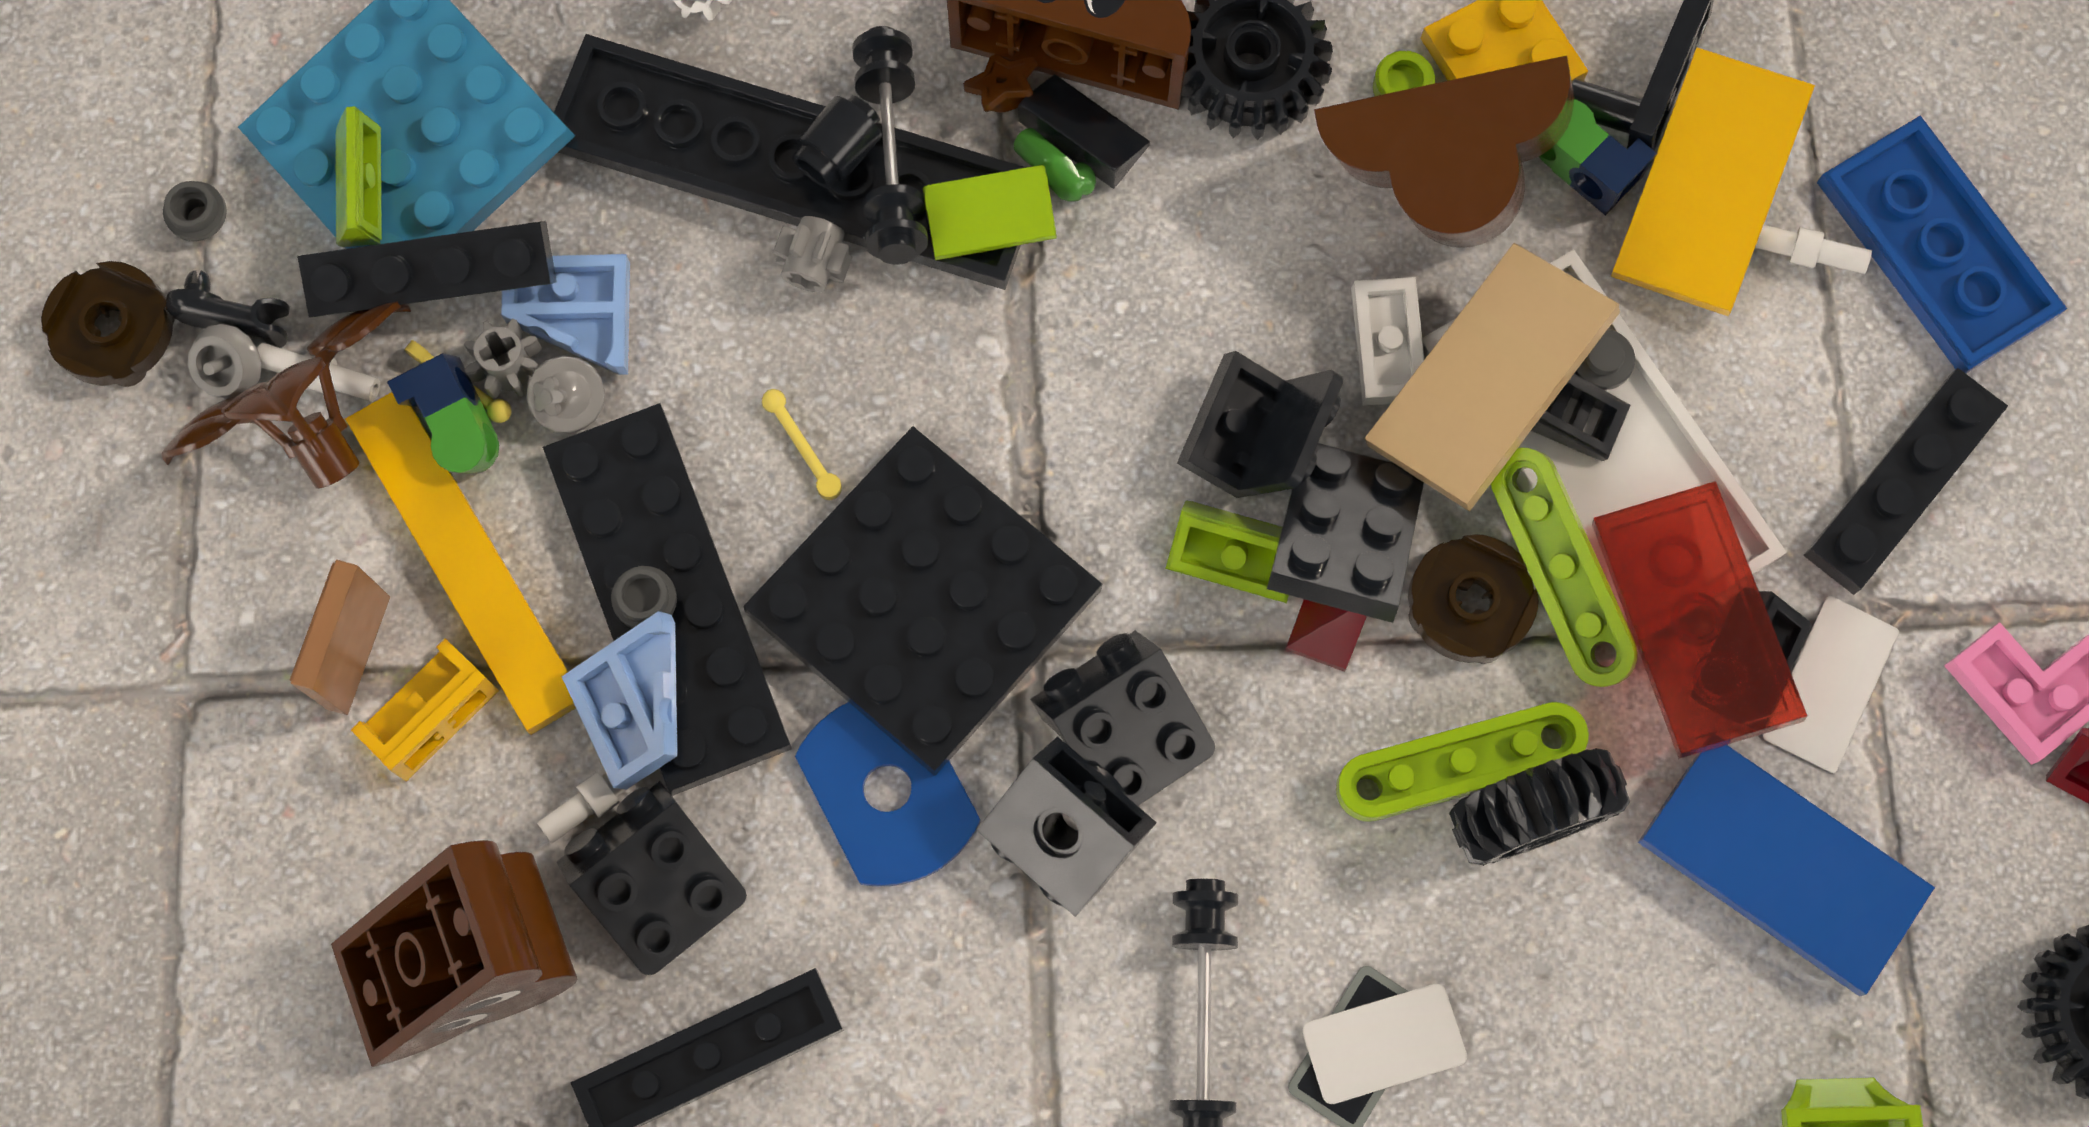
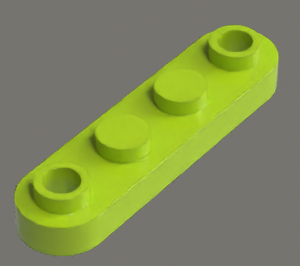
M1517 448L1491 483L1494 496L1574 673L1582 681L1592 686L1607 687L1618 684L1628 678L1636 666L1638 651L1635 640L1555 464L1546 454L1538 450ZM1530 468L1537 475V484L1533 490L1523 492L1517 485V477L1522 470ZM1601 642L1610 643L1616 650V659L1610 666L1599 664L1595 658V649Z
M1550 702L1361 754L1351 759L1340 772L1336 782L1337 799L1347 814L1355 819L1371 822L1467 796L1470 793L1485 788L1486 785L1503 780L1507 776L1515 775L1528 768L1562 758L1571 753L1576 754L1584 751L1589 739L1588 727L1582 715L1573 707L1564 703ZM1549 728L1559 733L1562 740L1560 748L1551 749L1542 742L1541 732L1543 729ZM1363 779L1374 781L1379 788L1378 798L1374 800L1363 799L1357 792V783Z

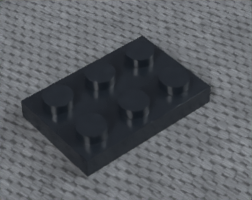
M1318 443L1315 449L1317 461L1312 473L1306 481L1291 490L1267 589L1393 623L1400 605L1424 482L1392 462Z

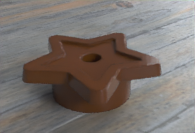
M994 54L990 56L984 72L964 81V92L980 95L985 112L1002 113L1012 111L1018 108V105L1025 97H1030L1033 94L1027 78L1037 67L1038 63L1034 57L1010 62L1000 55Z

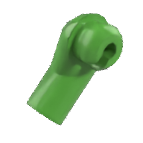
M1027 128L1017 135L1014 141V151L1031 167L1045 166L1048 185L1060 199L1076 202L1082 196L1093 192L1096 186V177L1089 165L1083 162L1073 164L1064 153L1036 129Z

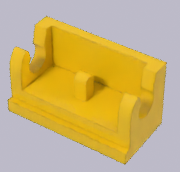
M446 638L436 646L439 652L366 723L359 721L351 729L391 772L406 782L499 692Z

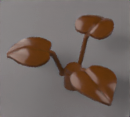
M392 302L373 309L355 311L341 318L323 331L307 347L311 356L315 355V358L291 365L273 376L268 382L259 383L238 396L223 400L207 408L193 418L166 446L162 452V459L169 465L174 456L191 452L210 444L231 430L236 424L253 423L283 448L289 459L297 458L315 488H324L343 479L353 472L360 462L341 433L348 425L340 413L329 369L330 362L339 351L349 348L360 341L392 313L411 312L410 306L408 304L399 305L398 302ZM318 375L329 415L327 420H325L321 412L303 417L296 407L301 395ZM271 421L292 422L293 425L287 430L292 439Z

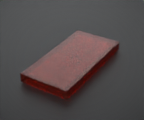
M1716 481L1593 518L1592 527L1678 759L1802 723L1806 720L1808 715Z

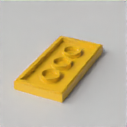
M1696 47L1611 277L1729 317L1815 85Z

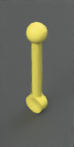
M411 340L404 349L409 356L420 364L434 358L423 346L414 340ZM474 386L484 408L487 409V415L491 421L496 423L506 422L511 416L512 409L510 404L503 399L494 400Z
M777 389L767 390L762 397L761 403L763 408L776 415L817 479L816 488L818 494L825 500L836 499L842 491L840 479L832 473H827L785 408V395Z

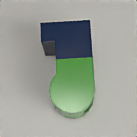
M1574 100L1571 120L1563 136L1551 149L1540 155L1539 158L1556 175L1606 216L1642 179L1657 153L1639 138L1626 149L1596 124L1593 112L1587 105Z
M442 353L387 381L398 404L419 407L432 433L430 447L433 458L441 467L450 472L477 474L486 471L494 464L499 453L498 437L470 378L464 370L465 367L460 357Z

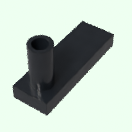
M1683 0L1642 99L1576 78L1573 80L1574 100H1578L1588 106L1593 112L1596 124L1629 134L1627 149L1639 138L1655 151L1689 69L1696 47L1699 45L1711 16L1714 0Z

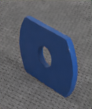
M849 702L836 708L823 718L807 735L795 755L861 885H903L938 872L965 848L976 833V829L981 822L950 761L934 776ZM885 766L901 769L911 781V794L908 801L901 808L890 812L879 811L873 808L867 802L864 795V786L869 775L876 769Z

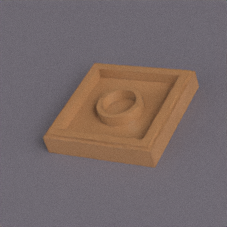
M337 559L335 563H332L290 677L293 686L325 709L344 715L349 714L390 600V596L358 565Z

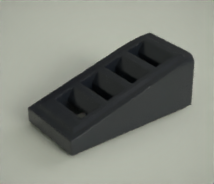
M1573 374L1531 431L1595 459L1605 461L1609 458L1631 405ZM1570 398L1578 400L1569 423L1561 419ZM1594 407L1602 412L1592 435L1583 432Z

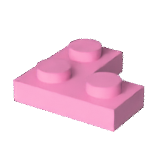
M1999 622L1944 665L2031 765L2044 759L2089 721V635L2080 639L2042 670Z

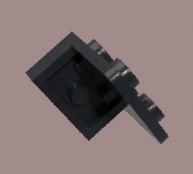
M1237 351L1225 353L1177 464L1236 498L1296 488L1306 481L1316 465L1317 454L1315 449L1324 428L1331 423L1340 407L1341 399L1338 394L1343 384V376L1333 370H1327L1285 381Z
M1135 630L1130 634H1119L1105 641L1097 649V656L1077 669L1069 668L1056 673L1046 681L1043 691L1030 700L1041 719L1061 736L1069 747L1089 764L1096 765L1109 772L1120 783L1126 796L1139 806L1208 760L1214 754L1215 743L1162 649Z
M661 781L650 789L642 787L629 794L617 807V815L597 830L589 828L579 833L565 847V855L557 861L568 885L639 971L645 975H653L659 972L743 905L747 896L742 884L691 822Z

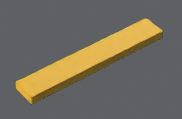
M391 392L345 418L526 731L532 735L576 709L562 679V676L569 671L450 471L441 467L433 458L430 447L431 437L413 407L398 404Z

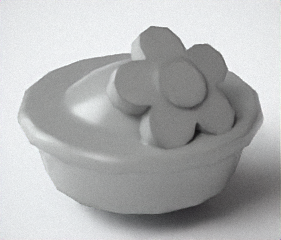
M225 324L208 326L197 335L188 353L190 375L197 386L208 394L229 399L257 385L260 379L261 360L258 349L249 336L237 327Z
M560 356L547 360L535 369L528 382L526 398L530 412L542 426L553 432L569 434L584 430L597 419L604 405L605 390L601 377L592 365L576 357Z

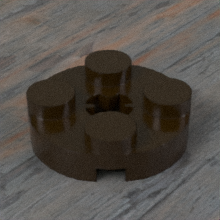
M106 261L96 263L100 268L90 269L81 275L77 271L72 272L53 288L42 311V332L47 335L50 354L69 374L83 382L100 386L117 384L129 387L136 385L143 380L147 371L158 363L170 343L175 318L167 310L166 297L160 287L146 273L126 263ZM109 311H120L118 320L121 324L118 329L108 336L100 337L101 331L94 325L96 319L101 314L109 318Z
M1465 535L1462 539L1450 540L1445 544L1441 543L1433 547L1419 563L1412 576L1408 590L1409 622L1414 631L1421 635L1424 642L1439 654L1459 662L1491 663L1501 655L1514 649L1529 632L1538 611V593L1536 588L1534 590L1533 580L1527 572L1528 569L1521 554L1513 547L1487 535ZM1473 584L1481 586L1486 591L1481 598L1489 599L1490 601L1488 610L1476 609L1472 614L1464 611L1460 607L1462 601H1457L1456 599L1457 588L1468 591Z

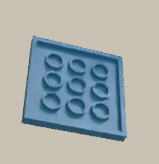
M373 0L238 126L241 132L336 237L335 134L337 124L345 108L352 106L357 107L381 127L382 240H380V244L474 231L575 137L574 133L450 0ZM352 246V247H345V248H346V249H349V248H356V247H363V246Z

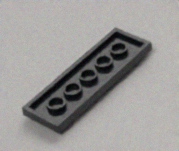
M661 403L543 446L613 641L632 629L622 623L617 617L611 602L613 587L623 573L634 567L651 566L667 574L675 586L677 603L672 617L675 621L677 757L660 767L669 793L674 796L792 750Z

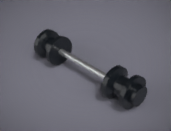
M877 26L859 35L852 45L854 62L861 67L855 74V91L863 100L880 104L886 175V185L873 189L863 199L864 216L874 224L865 234V245L867 251L872 256L881 259L885 263L899 265L912 261L928 245L925 227L916 222L925 212L924 196L919 190L911 186L898 184L892 103L906 99L915 89L914 72L907 66L912 58L913 49L910 38L903 32L888 26Z
M1189 879L1186 880V891L1173 893V904L1186 911L1185 930L1172 936V947L1198 950L1196 1100H1170L1169 1111L1183 1118V1127H1223V1119L1236 1113V1102L1210 1100L1211 951L1238 948V937L1225 931V911L1238 906V894L1225 891L1224 880Z

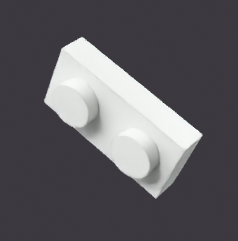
M1416 277L1355 280L1351 290L1363 406L1391 404L1424 361Z

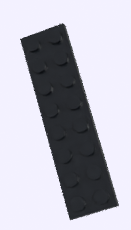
M585 34L554 110V113L575 135L558 153L795 226L800 224L801 218L804 216L822 218L834 223L844 231L843 241L866 247L865 234L874 225L864 216L863 199L873 189L886 185L882 123L878 122L876 124L881 131V139L844 182L837 180L830 189H826L806 176L792 159V155L799 148L797 140L826 106L589 34ZM894 127L898 184L911 186L922 194L924 186L1027 168ZM925 209L923 216L916 222L925 227L928 245L912 262L1005 290L1021 245L935 260Z

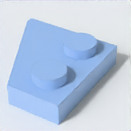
M626 254L552 256L556 283L502 291L501 315L507 324L512 319H515L522 328V331L618 375H628L630 261Z
M658 611L562 676L613 788L627 790L677 757L675 621L671 614Z

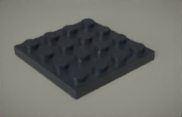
M912 426L743 607L745 613L931 774L936 776L1101 592L1103 584Z

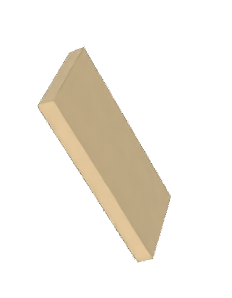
M1513 243L1364 439L1367 446L1470 512L1619 315V303Z

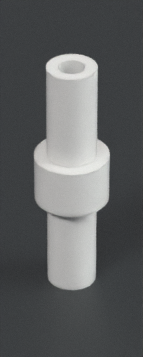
M1763 225L1755 246L1757 249L1790 256L1789 263L1815 268L1816 263L1862 274L1866 273L1872 250L1823 239L1824 232L1799 227L1798 232Z
M261 343L257 347L261 368L276 373L301 361L315 358V355L311 356L309 352L302 355L266 343ZM332 359L329 369L335 391L370 402L376 399L380 390L379 378L337 366L336 359ZM319 375L307 389L323 393Z
M596 772L576 786L578 794L538 821L537 825L552 844L591 815L595 814L599 818L618 805L620 802L617 797L625 792L626 789L613 788L607 773L601 776Z

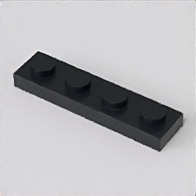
M546 221L297 256L309 318L368 310L392 302L404 305L557 282Z
M1957 368L1943 382L1803 556L1855 595L1865 586L2007 409L2008 405Z
M814 968L570 1083L589 1127H641L843 1032L844 1029L819 972Z

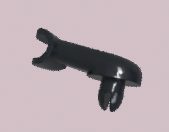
M196 270L191 271L187 275L184 289L173 290L167 294L166 307L169 314L186 325L206 329L208 326L225 324L237 327L246 335L263 337L267 344L279 348L284 347L287 343L286 331L279 326L271 325L276 319L289 315L290 307L283 300L263 298L257 300L252 306L223 300L221 297L210 293L209 276L202 270L198 277Z

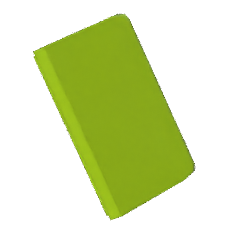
M346 107L337 124L335 134L336 244L341 247L377 245L382 240L381 127L357 107Z
M1043 165L924 186L923 188L935 260L1057 239L1045 166Z
M1186 500L1184 502L1165 569L1283 603H1287L1289 597L1287 594L1267 589L1282 526L1194 501Z

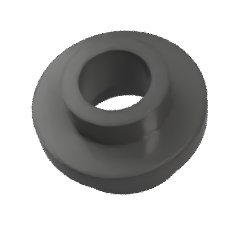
M185 181L175 185L166 195L163 206V218L167 227L177 237L193 242L208 239L216 234L223 226L227 214L225 200L217 189L210 184L199 181ZM206 207L201 216L191 221L188 220L189 213L194 208Z

